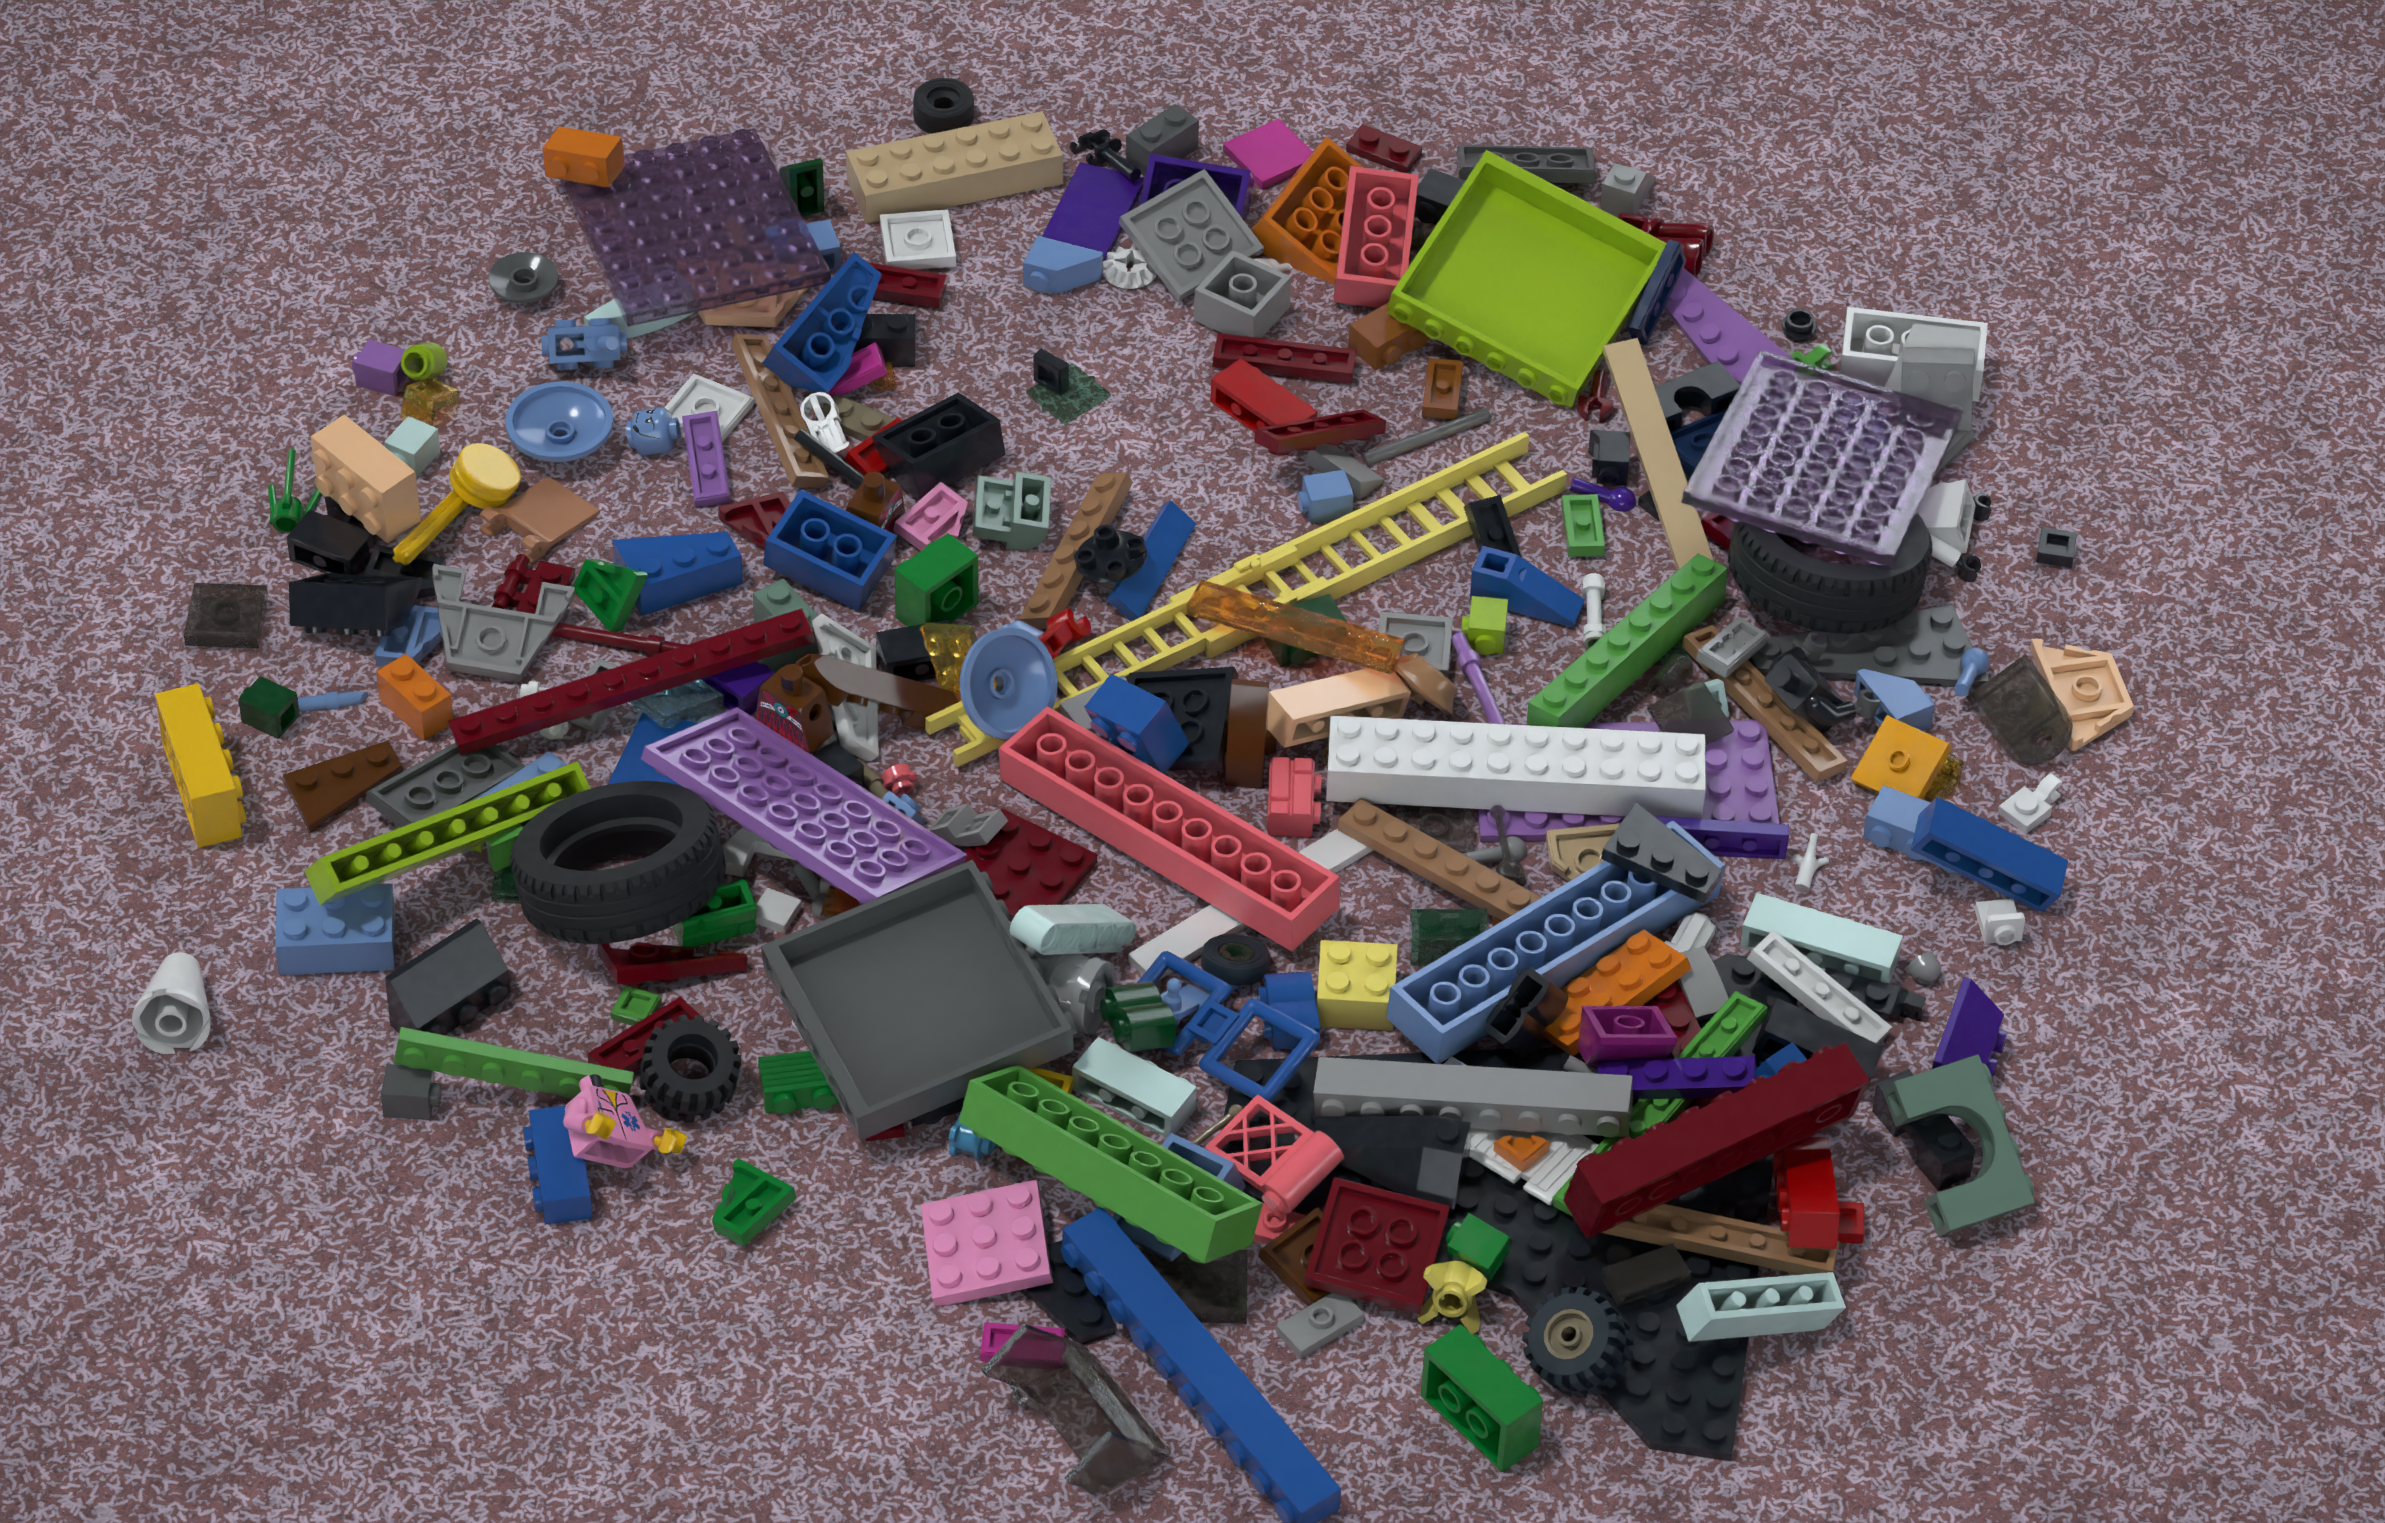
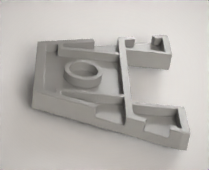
M433 564L432 577L447 670L520 682L574 600L575 587L542 582L536 613L531 614L460 602L466 579V569Z

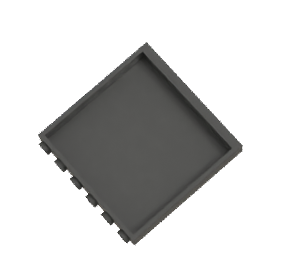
M973 860L761 946L763 965L768 977L860 1141L965 1097L969 1081L1017 1064L1030 1070L1074 1051L1073 1035L1077 1033L1071 1015L1068 1012L1062 1013L1058 1006L1060 1001L1054 986L1051 983L1046 985L1042 979L1043 971L1035 955L1029 956L1025 950L1027 948L1026 944L1011 936L1008 909L1002 899H995L993 885L988 874L985 871L980 873Z

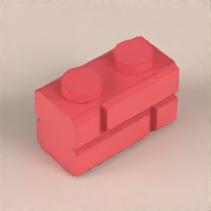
M1272 757L1270 759L1267 834L1269 836L1312 837L1313 824H1320L1321 802H1314V796L1321 797L1322 774H1314L1315 761L1312 758H1295L1291 760L1288 757Z

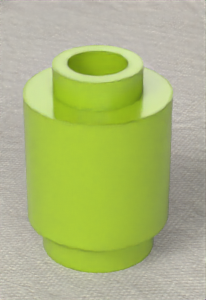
M436 343L417 344L405 350L402 355L401 366L405 374L411 379L424 380L441 375L446 369L447 355L445 350Z

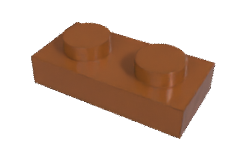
M1428 358L1422 417L1457 419L1464 361Z

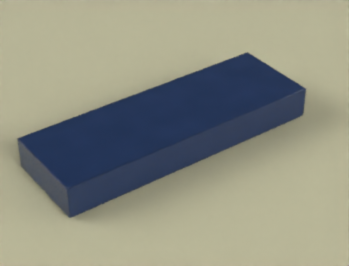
M1668 239L1627 325L1631 338H1638L1640 345H1647L1687 261L1682 246L1678 241Z

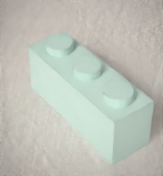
M1100 1037L1092 1043L1072 1068L1074 1091L1166 1138L1170 1132L1176 1134L1196 1110V1086L1192 1085L1185 1078L1177 1077L1159 1068L1153 1062L1143 1060L1125 1051L1120 1045L1112 1044Z

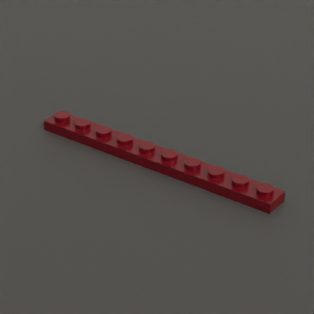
M801 608L449 720L450 730L461 756L815 643L814 633Z

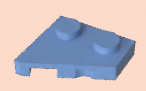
M414 605L405 626L392 629L390 636H380L375 653L376 666L384 667L404 654L410 656L417 664L422 661L442 641L438 609L436 607Z

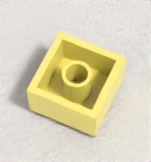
M1320 941L1317 993L1320 1027L1393 1031V1024L1386 1018L1390 988L1396 984L1397 944Z

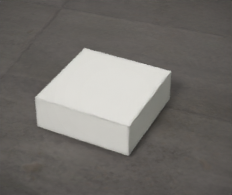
M767 888L756 904V924L785 934L802 908L801 900Z

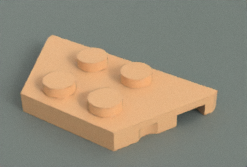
M678 266V279L692 289L693 305L705 325L776 327L812 285V270Z
M2031 639V654L2045 688L2054 691L2052 705L2058 719H2062L2064 722L2063 732L2071 751L2080 749L2132 716L2134 705L2112 653L2097 650L2087 651L2081 647L2067 644L2064 650L2042 646V639Z

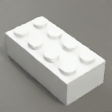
M1847 307L1839 386L1883 390L1914 323L1980 330L1981 336L1972 401L1979 402L1988 323Z

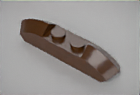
M807 654L795 664L802 668L805 678L824 689L829 704L839 707L845 699L847 703L867 707L868 702L879 705L877 711L900 716L902 725L908 727H925L926 717L958 703L952 691L827 655Z

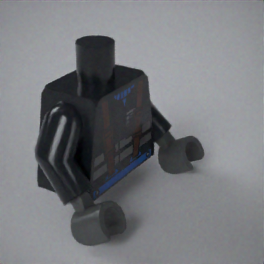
M1810 632L1801 647H1794L1777 656L1771 663L1769 673L1764 679L1766 683L1796 714L1822 732L1830 730L1834 724L1854 719L1856 714L1860 717L1871 719L1877 712L1881 700H1871L1874 694L1873 691L1862 690L1856 703L1846 702L1817 670L1806 661L1817 662L1827 646V643L1823 645L1814 643L1818 636L1816 632Z

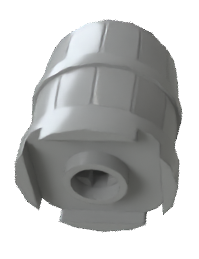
M1031 947L1026 948L1025 950L1029 956L1035 955L1043 971L1042 979L1046 985L1051 983L1054 986L1060 1001L1058 1006L1062 1013L1068 1012L1071 1015L1077 1032L1095 1034L1103 1022L1100 1012V1001L1102 998H1105L1106 987L1115 986L1116 972L1114 964L1097 957L1089 959L1078 954L1043 955Z

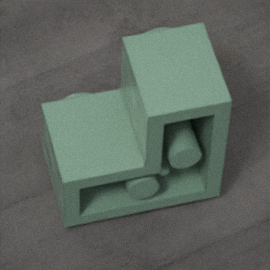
M784 578L753 593L754 622L757 623L802 608L813 630L815 643L757 661L760 664L767 665L774 674L788 664H796L799 659L807 654L819 653L812 620L818 617V615Z

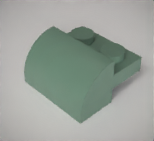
M1016 471L1014 480L1010 481L978 475L975 484L972 536L1006 542L1005 550L1028 551L1037 547L1044 541L1049 529L1051 477Z

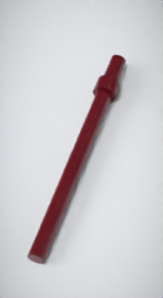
M558 623L550 635L645 652V656L648 657L687 645L665 641V637L651 634L646 638L565 623Z

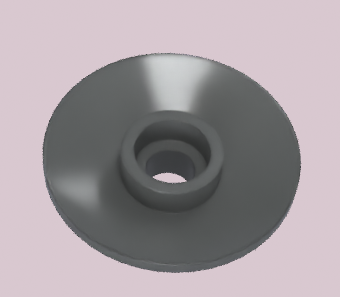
M531 252L507 255L499 259L489 272V285L492 291L498 297L514 303H530L541 300L555 290L559 281L556 265L549 258Z

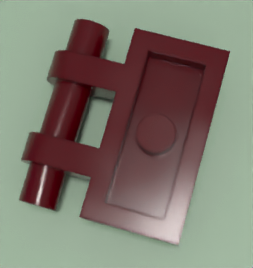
M518 554L515 560L508 564L504 573L505 580L503 584H500L494 592L492 607L507 609L508 606L516 607V611L535 614L542 582L570 586L575 577V568L540 560L536 570H531L527 568L530 563L528 556ZM519 583L528 585L524 593L516 591Z

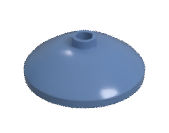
M549 382L534 386L515 398L506 413V432L511 443L527 456L547 462H569L595 452L608 440L613 428V413L605 397L591 387L574 382Z
M1000 628L981 636L972 645L964 659L960 674L961 699L970 720L986 735L996 739L1009 740L1045 707L1048 706L1053 709L1057 695L1056 668L1048 649L1036 636L1018 628ZM994 678H995L996 683H997L995 689H994V686H993Z

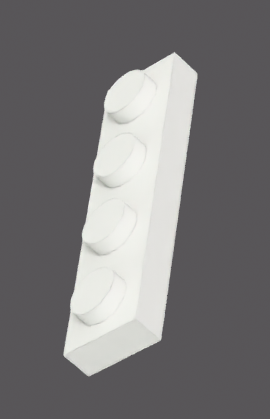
M1774 930L1751 951L1747 958L1815 1015L1824 1020H1828L1877 1044L1892 1029L1891 1025Z

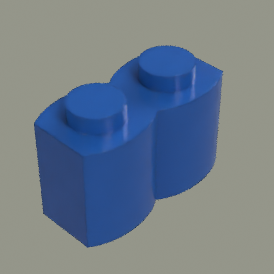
M1311 972L1264 974V986L1257 987V999L1320 1034L1318 1009ZM1262 1020L1264 1039L1271 1038L1273 1050L1292 1049L1300 1042L1296 1037Z

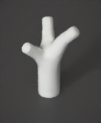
M1811 833L1804 858L1799 854L1793 855L1794 861L1799 866L1795 890L1808 893L1815 871L1820 866L1829 863L1827 857L1819 859L1815 857L1818 834Z

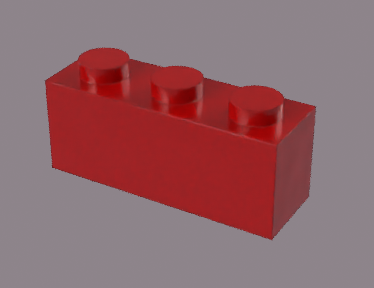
M1242 358L1211 378L1210 402L1254 433L1256 428L1317 418V411L1309 403L1303 402L1283 385L1276 383L1263 374L1260 369L1253 367Z

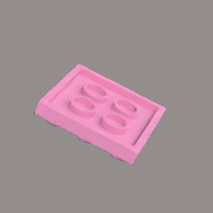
M1037 1179L921 1204L931 1292L935 1306L952 1305L1053 1283L1041 1193Z

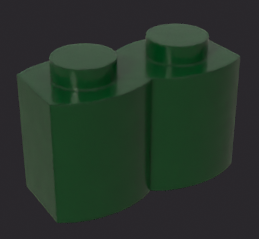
M1149 981L1106 987L1105 998H1102L1100 1001L1102 1019L1108 1021L1114 1031L1116 1041L1118 1043L1121 1042L1128 1052L1174 1046L1176 1020L1170 1007L1162 1001L1161 995L1154 983Z

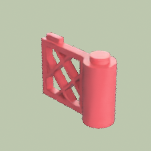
M1258 1094L1204 1147L1234 1162L1242 1179L1263 1192L1262 1199L1264 1203L1276 1213L1282 1210L1284 1213L1289 1214L1344 1159L1341 1149L1329 1136L1321 1131H1311ZM1260 1110L1270 1116V1125L1249 1128V1121ZM1295 1133L1299 1136L1292 1145L1277 1147L1278 1134ZM1271 1136V1148L1250 1151L1249 1138ZM1243 1139L1244 1152L1226 1154L1221 1150L1229 1141ZM1271 1159L1272 1165L1261 1177L1250 1170V1161Z

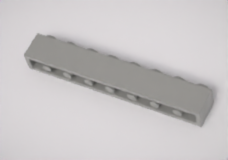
M1319 1057L1313 1097L1315 1118L1433 1115L1471 1122V1128H1484L1487 1130L1500 1129L1563 1133L1567 1135L1629 1137L1633 1106V1078L1631 1075Z

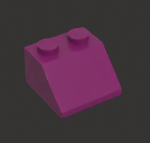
M1582 1006L1577 1049L1586 1065L1598 1068V1061L1667 1059L1676 1046L1677 1037L1658 1006Z

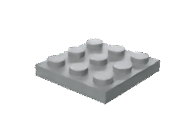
M1205 169L1120 216L1119 219L1120 226L1177 302L1195 293V289L1232 250L1252 259L1261 255L1264 250V246Z

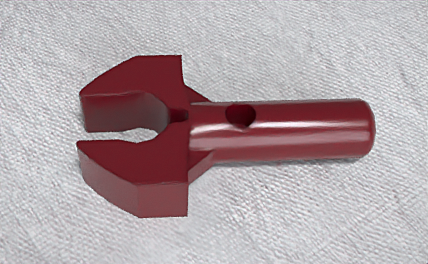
M1604 370L1594 372L1590 396H1579L1577 412L1585 421L1588 419V411L1594 405L1600 410L1599 423L1612 416L1614 400L1604 398L1608 377Z

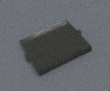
M1703 680L1647 707L1648 712L1660 729L1659 732L1705 734V745L1734 731L1733 726L1721 709L1722 703L1716 702Z

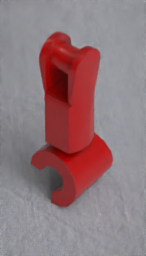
M1068 607L1047 619V630L1038 639L1045 645L1052 659H1054L1062 649L1088 636L1091 633V625L1086 615L1074 621V614Z

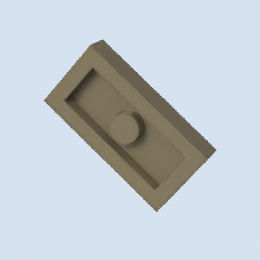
M838 393L832 397L839 409V416L842 421L840 426L843 433L863 442L895 420L893 417ZM828 403L822 408L825 417H827L831 410V405Z

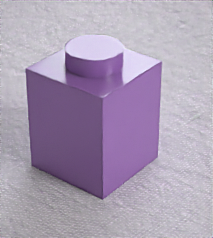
M369 339L362 351L357 352L353 358L352 371L355 372L356 386L396 396L408 377L401 366L402 355L406 349Z

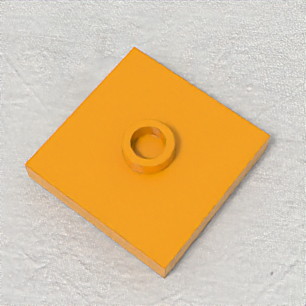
M1886 715L1850 779L1854 783L1879 794L1884 785L1923 800L1951 752L1952 746L1946 741Z

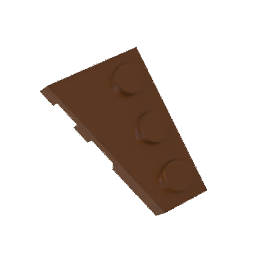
M388 740L283 774V782L309 833H312L320 827L322 822L333 815L338 816L348 809V805L362 796H366L367 791L403 771L402 765Z

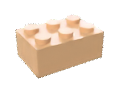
M345 414L311 436L313 450L311 457L315 465L316 487L324 496H330L347 515H353L361 521L369 533L377 534L386 543H389L421 522L415 471Z

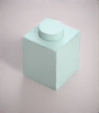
M408 416L384 441V446L415 471L417 478L440 453L438 428Z

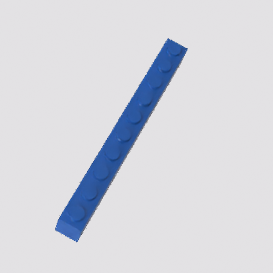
M1099 1207L1063 1228L1062 1247L1060 1250L1065 1262L1071 1268L1076 1267L1084 1276V1281L1089 1291L1095 1296L1100 1295L1106 1302L1111 1317L1118 1324L1123 1323L1126 1326L1136 1347L1142 1352L1147 1351L1154 1360L1155 1367L1161 1377L1165 1380L1170 1379L1178 1388V1393L1183 1403L1188 1408H1194L1199 1413L1207 1432L1212 1437L1218 1436L1226 1446V1451L1233 1463L1237 1466L1242 1465L1250 1474V1479L1255 1489L1261 1495L1266 1494L1271 1499L1280 1519L1284 1523H1318L1340 1510L1341 1487L1104 1208Z

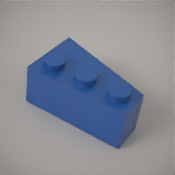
M728 531L612 540L614 564L644 571L648 574L635 602V606L641 616L743 584L742 555Z

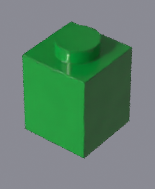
M1468 1213L1462 1223L1457 1221L1446 1237L1449 1259L1466 1262L1483 1274L1488 1282L1493 1278L1511 1251L1509 1236Z

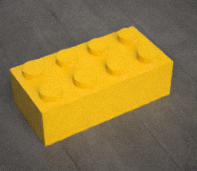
M199 683L155 693L162 745L197 847L201 848L241 838V824L247 821L242 801H237V799L243 797V791L238 775L233 776L230 774V771H234L229 749L223 750L221 748V745L225 744L221 725L219 722H212V719L215 718V711L211 697H203Z

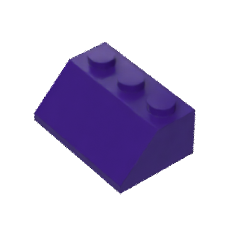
M1150 154L1139 206L1205 169L1245 221L1249 213L1255 180L1251 170Z
M1963 977L1933 1060L1932 1069L1979 1054L1981 1062L1989 1068L1993 1081L1998 1064V1059L1993 1058L1995 1052L2002 1054L2008 1031L2002 1030L2004 1013L1971 978Z

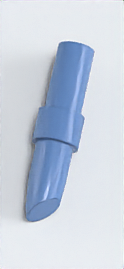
M335 691L326 692L324 695L299 697V712L321 709L332 710L339 709V707L359 705L365 701L369 694L368 692L351 691L338 693Z

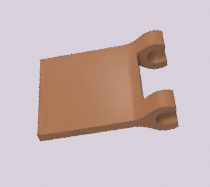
M548 476L504 505L497 508H485L480 513V517L487 521V523L481 526L479 531L490 538L500 531L504 525L508 526L524 537L521 545L529 550L523 554L528 556L530 559L529 564L533 565L553 545L577 531L600 514V510Z

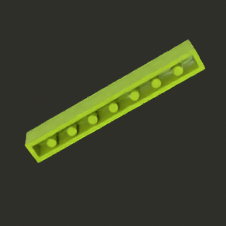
M576 761L321 857L304 872L321 906L484 844L487 837L518 824L524 827L534 816L550 805L591 788L579 762Z

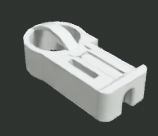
M817 392L806 397L802 402L800 411L810 434L838 456L842 455L845 458L848 451L853 448L847 442L840 426L842 421L837 405L831 396L826 393ZM828 403L831 405V410L827 417L824 416L819 404ZM812 408L819 421L809 419V413Z

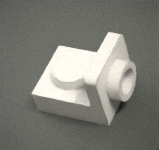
M2013 899L1976 902L1975 913L1984 944L1997 943L1999 945H2009L2015 941H2022L2025 917L2022 912L2017 913Z

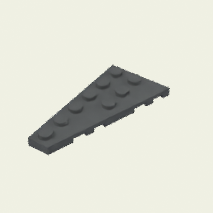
M1950 604L1913 611L1899 622L1871 632L1842 634L1811 630L1768 638L1767 643L1748 660L1766 677L1771 663L1777 656L1794 647H1801L1810 632H1816L1818 636L1814 643L1819 645L1827 643V646L1817 662L1806 661L1822 677H1825V680L1839 681V678L1856 679L1857 671L1867 669L1914 680L1917 684L1934 683L1941 684V687H1955L1963 671L1960 665L1961 657L1965 651L1973 648L1953 605ZM1986 673L1976 676L1972 686H1975V689H1989L1990 681Z

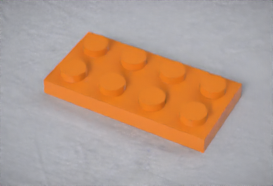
M1641 930L1561 989L1569 995L1567 1005L1562 1014L1545 1028L1543 1037L1569 1055L1575 1056L1579 1053L1577 1048L1582 1006H1642L1692 969L1688 958L1646 930Z

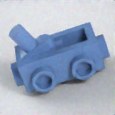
M611 318L590 319V326H576V319L555 320V328H548V335H541L542 357L549 356L550 364L557 363V370L579 369L578 362H592L593 368L614 367V360H621L620 353L627 352L626 331H619V324L612 325ZM563 338H570L574 343L572 350L563 351L560 348V341Z

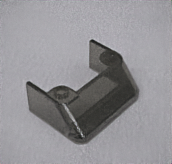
M1023 1323L981 1369L985 1376L1007 1383L1013 1390L1010 1393L1012 1399L1025 1410L1033 1408L1044 1413L1080 1459L1064 1478L1069 1484L1081 1487L1090 1494L1094 1495L1097 1492L1105 1495L1159 1467L1171 1454L1169 1447L1101 1361L1080 1343Z

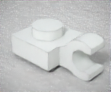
M2049 774L2042 779L2034 792L2024 786L1999 805L1998 814L2027 834L2051 816L2052 806L2050 804L2061 796L2056 789L2062 785V781L2053 774Z

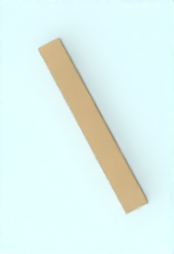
M1638 338L1603 345V354L1677 571L1697 553L1714 561Z

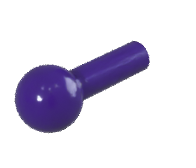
M1576 477L1572 479L1570 491L1581 495L1598 494L1599 501L1609 504L1616 511L1626 512L1636 506L1635 494L1626 487L1610 490Z

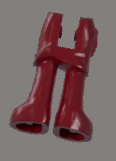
M1619 214V219L1665 243L1668 242V239L1680 242L1687 260L1684 268L1697 278L1702 267L1703 257L1707 258L1713 245V225L1701 222L1693 224L1665 223L1662 218L1651 219L1638 214Z

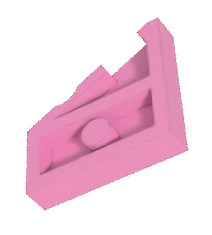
M940 482L895 521L893 531L920 551L929 543L938 540L947 533L958 540L968 501Z

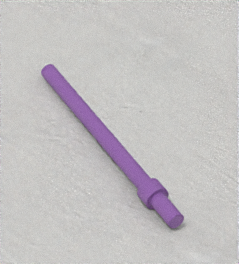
M1455 633L1451 640L1459 655L1457 662L1462 673L1468 676L1490 724H1506L1481 671L1483 664L1477 651L1471 649L1465 633Z

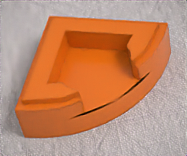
M1507 1135L1494 1142L1493 1151L1523 1173L1549 1151L1550 1142L1536 1135H1531V1138H1512V1135Z

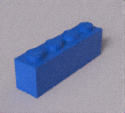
M1936 797L1919 814L1911 846L1912 851L2037 911L2044 912L2062 893L2068 864L2067 859L1939 797Z

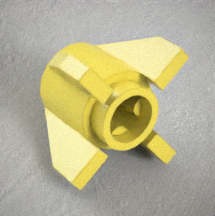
M1462 1261L1432 1264L1427 1267L1423 1277L1434 1290L1433 1294L1423 1305L1421 1314H1418V1321L1424 1324L1438 1316V1312H1440L1442 1315L1451 1318L1461 1316L1460 1321L1471 1334L1478 1332L1481 1321L1475 1294L1485 1289L1487 1279L1474 1267Z

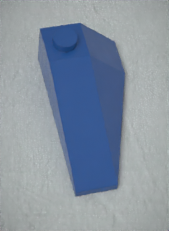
M853 252L772 347L762 364L789 386L827 394L849 368L854 348L859 340L861 328L872 303L881 273L857 253Z

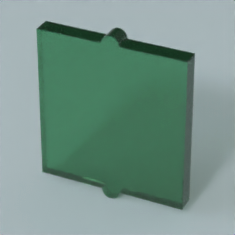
M1073 363L1069 365V389L1063 395H1059L1041 384H1037L1026 391V394L1042 407L1043 412H1049L1064 425L1111 397V393L1098 384L1094 376H1088Z

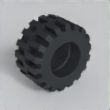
M680 1015L677 1022L674 1023L670 1018L663 1022L662 1029L656 1027L651 1032V1037L647 1039L639 1071V1075H641L639 1084L640 1089L645 1090L644 1098L647 1103H656L654 1110L661 1115L666 1111L670 1113L668 1119L676 1122L678 1116H685V1123L694 1122L695 1115H700L702 1120L708 1119L711 1116L712 1110L718 1114L724 1110L725 1102L730 1103L740 1073L741 1055H738L739 1046L737 1041H730L731 1033L727 1028L720 1031L718 1029L719 1022L711 1019L710 1023L703 1022V1016L695 1015L694 1020H688L687 1015ZM678 1059H694L705 1065L711 1074L701 1079H687L674 1072L669 1064Z

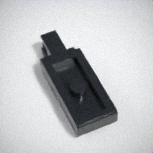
M1829 967L1825 968V973L1884 1021L1900 1020V1017L1921 1021L1925 1010V997L1909 992L1899 986Z

